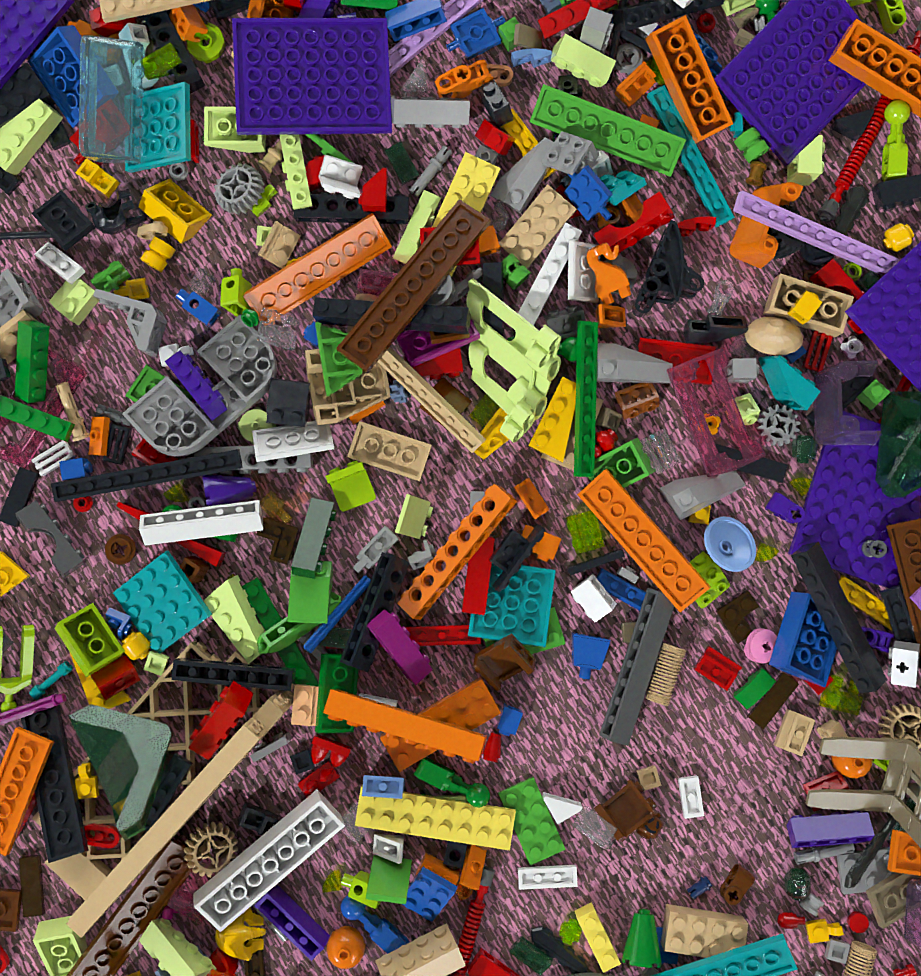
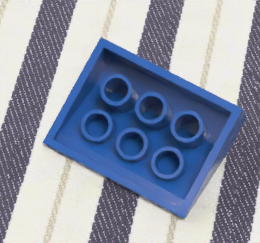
M74 25L57 27L27 61L72 128L87 120L94 111L97 113L96 109L110 99L113 100L119 94Z
M791 592L769 665L816 685L826 687L837 647L809 593Z

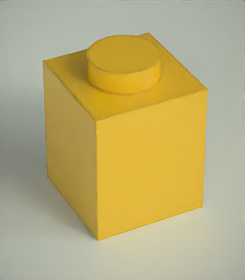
M805 291L799 296L787 314L803 325L811 319L823 302L819 300L815 293Z

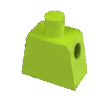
M231 269V276L223 278L221 284L220 305L236 317L240 314L242 315L245 309L251 310L243 295L252 288V285L243 278L242 269Z
M359 871L355 876L345 873L341 885L350 888L348 896L376 909L382 901L366 899L370 873Z

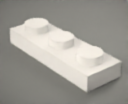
M47 242L34 254L41 262L71 285L86 272L79 264L50 242Z
M576 865L518 867L519 890L578 887Z

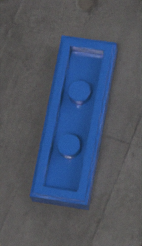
M601 568L596 578L610 595L640 611L646 592Z

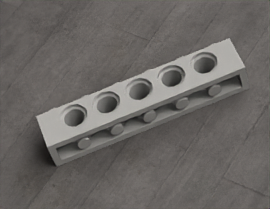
M254 446L203 447L194 453V457L240 449L243 468L220 472L221 475L232 474V471H239V474H251V470H258V473L265 474L270 473V470H277V473H289V469H297V472H308V469H313V453L296 455L297 461L294 464L288 462V457L278 458L277 463L271 465L269 460L260 461L256 465H252L250 458L255 455Z

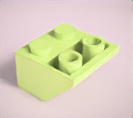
M818 135L787 166V182L809 186L823 173L824 161H822V154L825 150L823 135Z

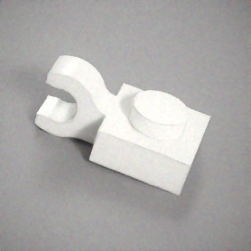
M178 344L158 347L161 366H168L165 360L179 350L185 356L187 354L190 356L194 355L193 347L188 345L179 348Z

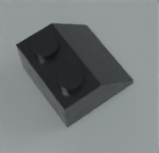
M272 378L267 401L266 423L305 427L309 419L310 383Z

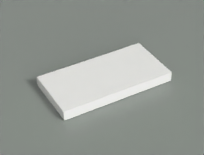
M310 421L306 423L305 427L285 425L252 431L256 462L334 449L330 424L317 425L316 421Z

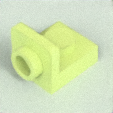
M748 393L732 399V405L740 417V427L754 424L759 417L760 409L752 395Z

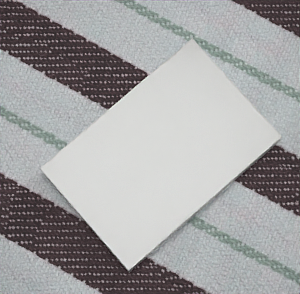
M569 241L568 300L599 303V298L595 292L596 275L587 261V251L597 245Z

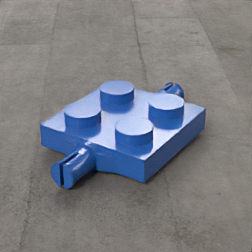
M484 8L451 24L450 29L455 36V40L446 44L448 52L459 47L469 61L501 44L496 27L506 22L504 16L501 15L492 20Z
M585 166L578 174L576 172L573 175L568 174L572 180L563 193L584 218L589 221L600 212L606 221L610 219L612 214L605 206L613 194L590 166Z

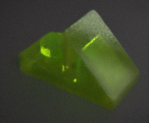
M171 42L138 61L148 80L170 75L168 70L182 62Z

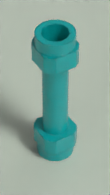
M68 661L61 663L57 667L56 672L43 683L35 685L29 691L31 697L35 700L42 697L46 693V689L60 677L68 675L73 670L72 665Z

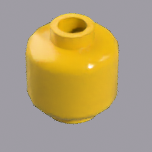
M898 223L885 231V239L882 241L887 250L891 248L893 251L898 252L912 243L914 233L908 224Z
M139 631L130 632L121 641L124 653L131 660L138 658L142 660L150 652L148 650L150 648L149 640Z

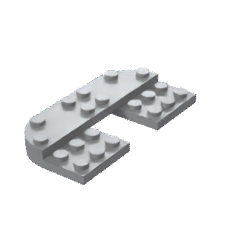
M241 314L197 350L198 354L223 379L212 390L215 391L217 389L224 397L222 402L227 408L225 412L211 421L197 402L193 404L166 376L122 413L157 451L169 456H186L199 451L269 391L271 379H275L277 374L275 355L268 342L253 327H248L244 324Z

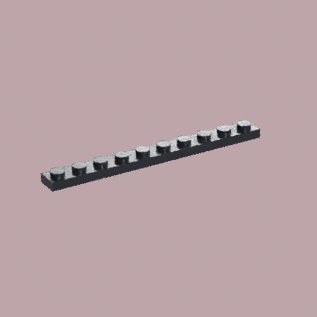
M240 449L51 483L54 502L241 469L243 465Z

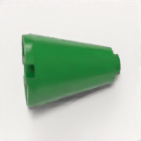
M638 909V912H634L622 955V962L625 963L626 960H630L629 965L652 968V964H657V968H660L662 961L654 915L650 914L648 909Z

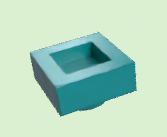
M735 112L732 120L733 125L729 126L730 132L733 131V138H738L743 132V118L740 112Z

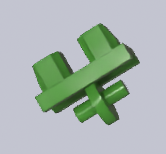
M118 260L109 264V267L103 272L96 273L90 281L97 289L110 292L113 289H120L119 285L130 278L131 275Z

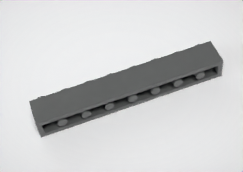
M647 588L599 734L611 742L628 746L632 737L633 729L674 609V605L662 592Z

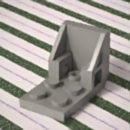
M6 269L0 275V327L23 309L34 318L41 315L44 310L25 279L10 269Z
M95 289L93 296L99 299L100 304L106 305V308L117 311V308L124 310V313L128 314L126 322L138 349L149 356L157 357L158 347H160L167 324L163 313L152 304Z

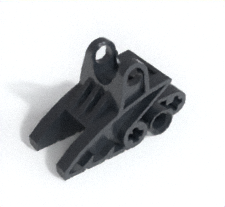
M670 220L667 229H664L646 271V280L638 290L632 305V312L637 317L647 315L654 302L667 304L668 309H672L680 297L692 299L704 287L702 276L687 266L684 258L681 233L676 221ZM691 279L699 280L700 287L698 288ZM684 291L692 292L693 294L687 295ZM660 295L665 296L666 298H656V296ZM644 301V309L640 310V304Z

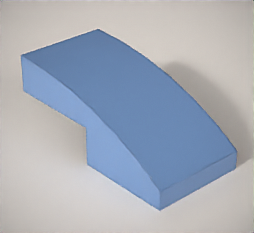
M539 48L518 50L511 53V62L513 67L531 61L533 68L551 62L552 51Z

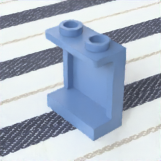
M364 775L362 796L403 798V791L405 790L404 778Z

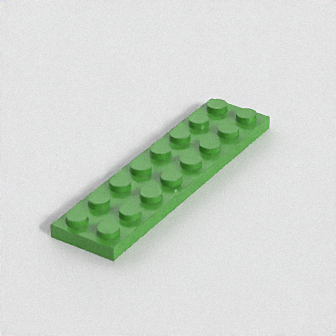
M545 84L542 86L530 119V123L559 134L563 131L592 141L597 149L670 177L686 142L684 138Z

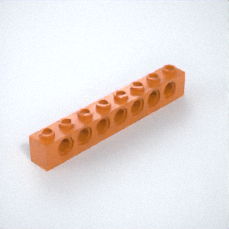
M497 484L490 486L485 491V496L481 501L475 503L472 508L473 511L462 519L460 527L450 534L447 543L437 550V555L434 559L425 565V570L421 575H418L413 580V585L409 590L402 593L401 599L397 604L412 619L421 620L512 509L517 500ZM495 502V508L490 511V504ZM482 517L483 522L478 526V519ZM470 532V539L466 541L465 536ZM458 547V553L454 556L453 551ZM445 562L446 568L442 571L441 566ZM433 576L434 582L432 585H430L429 581L430 578ZM421 591L422 597L418 600V593Z

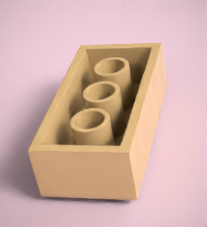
M780 273L773 280L763 315L784 318L797 326L825 333V335H831L835 338L844 332L848 319L845 311L852 305L854 297ZM805 291L813 292L823 303L811 319L802 325L787 314V312L801 294Z
M666 904L661 945L666 952L708 958L745 946L748 923L743 916Z
M447 923L375 960L381 976H447L466 966Z

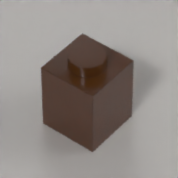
M189 556L184 558L180 568L191 584L203 580L210 565L197 556Z

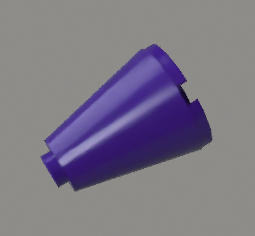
M209 474L202 476L207 507L238 503L253 497V492H257L255 481H251L250 477Z

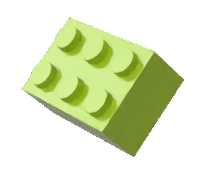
M94 603L59 621L55 627L56 632L86 677L118 659L125 652Z

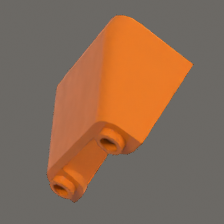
M794 182L759 187L753 191L752 195L777 206H789L790 202L798 199L803 186ZM742 216L729 251L734 258L762 269L774 258L778 249V241L775 237L767 234L769 226Z

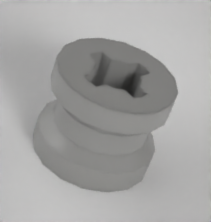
M812 893L799 903L802 908L816 917L819 914L818 909L825 904V902Z

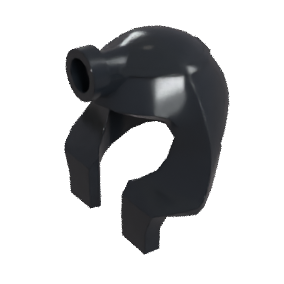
M129 189L117 191L115 200L108 207H103L100 204L97 205L95 202H90L85 206L87 212H90L95 227L102 233L116 235L147 221L146 215L126 218L125 213L135 208L132 200L121 204V199L131 196Z

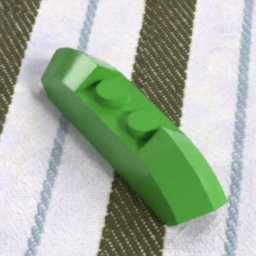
M332 591L329 615L341 602V596ZM287 616L259 636L257 640L259 654H267L280 651L321 623L288 622Z

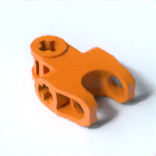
M484 59L476 61L469 66H457L438 76L435 80L438 97L440 99L442 94L452 92L450 98H465L473 90L493 80V76L489 73L487 62ZM442 80H449L448 83H446L443 86H440V82Z

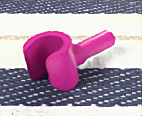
M167 905L163 910L162 918L169 920L173 918V913L191 912V907L178 908L173 905Z

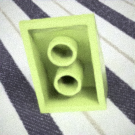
M204 107L205 146L246 153H266V135H237L236 107Z
M406 494L395 532L420 539L421 536L425 537L428 525H425L427 517H431L433 507L430 506L431 502Z
M71 916L41 921L38 924L33 942L50 976H66L87 949L85 935L81 938L66 924Z

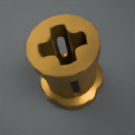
M753 161L750 163L751 170L749 177L746 178V183L753 186H761L763 184V173L767 169V165L763 162Z

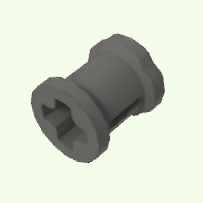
M867 540L862 544L861 550L867 557L881 558L886 554L887 547L883 541Z

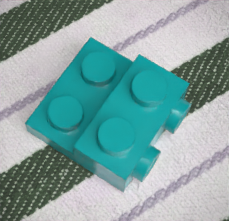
M628 170L621 171L616 177L609 174L600 177V180L613 194L607 202L615 206L647 185L644 177Z

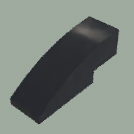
M707 314L706 320L687 319L683 332L686 343H709L746 333L748 326L745 316Z
M245 802L237 821L239 826L257 831L258 835L262 836L283 817Z

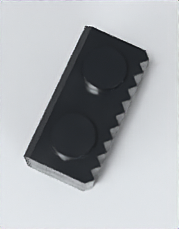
M491 80L478 88L482 103L497 127H501L513 120L510 104L495 80Z

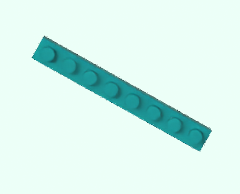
M665 85L649 92L647 98L663 129L668 133L686 139L679 159L709 216L716 217L715 227L717 228L733 220L735 217Z

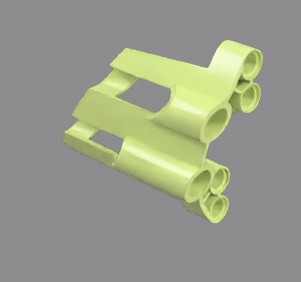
M472 278L468 281L467 307L469 308L471 319L474 320V325L480 334V339L471 342L469 346V361L473 368L471 379L508 414L505 416V421L499 431L515 443L545 411L547 405L546 395L551 380L555 378L561 365V359L557 355L561 337L547 325H543L544 327L539 331ZM483 306H486L515 330L516 335L512 341L506 340L483 321ZM487 355L517 379L508 392L486 375L484 361Z

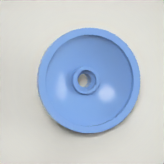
M718 517L707 525L704 532V543L708 554L717 565L728 571L740 572L753 564L756 557V544L752 534L745 525L731 517Z

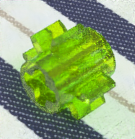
M569 918L568 922L562 921L559 936H562L563 943L572 945L574 941L578 943L582 928L578 926L577 920Z

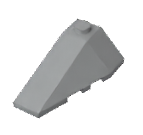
M546 137L543 138L499 179L490 196L523 215L550 168L543 165L542 160L554 142Z
M598 343L597 382L672 383V363L618 344Z
M736 470L677 479L659 488V490L680 521L745 487V483Z

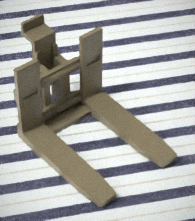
M823 738L819 749L821 754L836 757L889 760L881 790H810L807 794L806 805L822 809L889 812L921 848V752L918 750V746L912 740ZM905 793L916 803L914 812L903 802Z

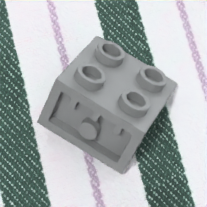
M561 131L543 158L542 164L573 175L582 160L588 159L595 162L599 154L592 141Z

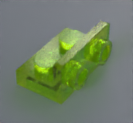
M591 510L566 517L567 528L570 531L572 546L576 554L605 547L597 517Z

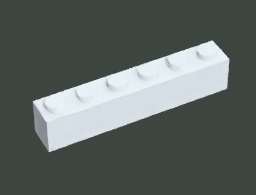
M566 222L518 312L521 317L533 326L568 261L569 241H578L582 234L581 230Z
M259 500L140 515L139 531L144 545L263 530V514Z

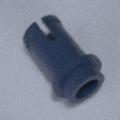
M701 876V880L687 888L688 893H690L694 900L705 891L711 890L713 885L707 876Z

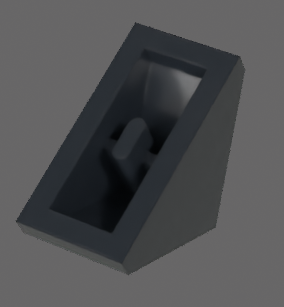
M869 109L836 119L831 125V129L856 142L862 136L874 110Z

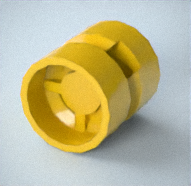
M154 236L149 244L150 250H145L140 260L162 273L167 265L166 259H171L176 250Z

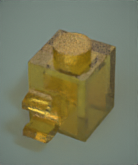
M270 491L260 501L261 508L271 518H276L278 515L285 523L292 519L291 515L284 510L288 504L275 491Z

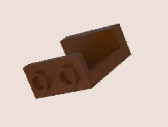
M511 633L476 653L473 667L477 673L486 679L490 686L498 691L501 689L503 681L524 670L528 675L535 671L536 659Z
M629 779L627 781L628 784L604 804L599 803L594 808L618 842L626 840L658 814L655 809L657 807L656 803L651 797L647 798L643 793L645 789L639 781L635 782Z

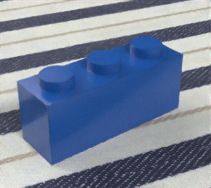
M414 0L385 12L387 27L394 42L447 22L441 0Z

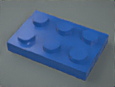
M422 867L408 886L406 904L402 905L418 913L424 919L433 922L455 894L458 886Z

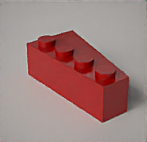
M235 681L229 687L225 686L219 695L221 697L219 702L215 700L210 707V715H204L199 723L200 729L195 728L189 737L192 741L188 748L209 760L219 748L223 739L225 740L231 729H234L237 725L238 720L245 715L254 693Z

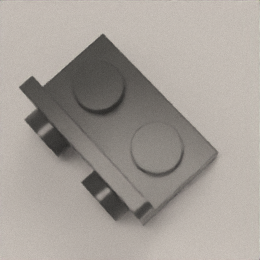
M577 305L567 306L562 311L552 310L543 316L547 326L557 333L561 339L577 335L578 321H586L584 310Z

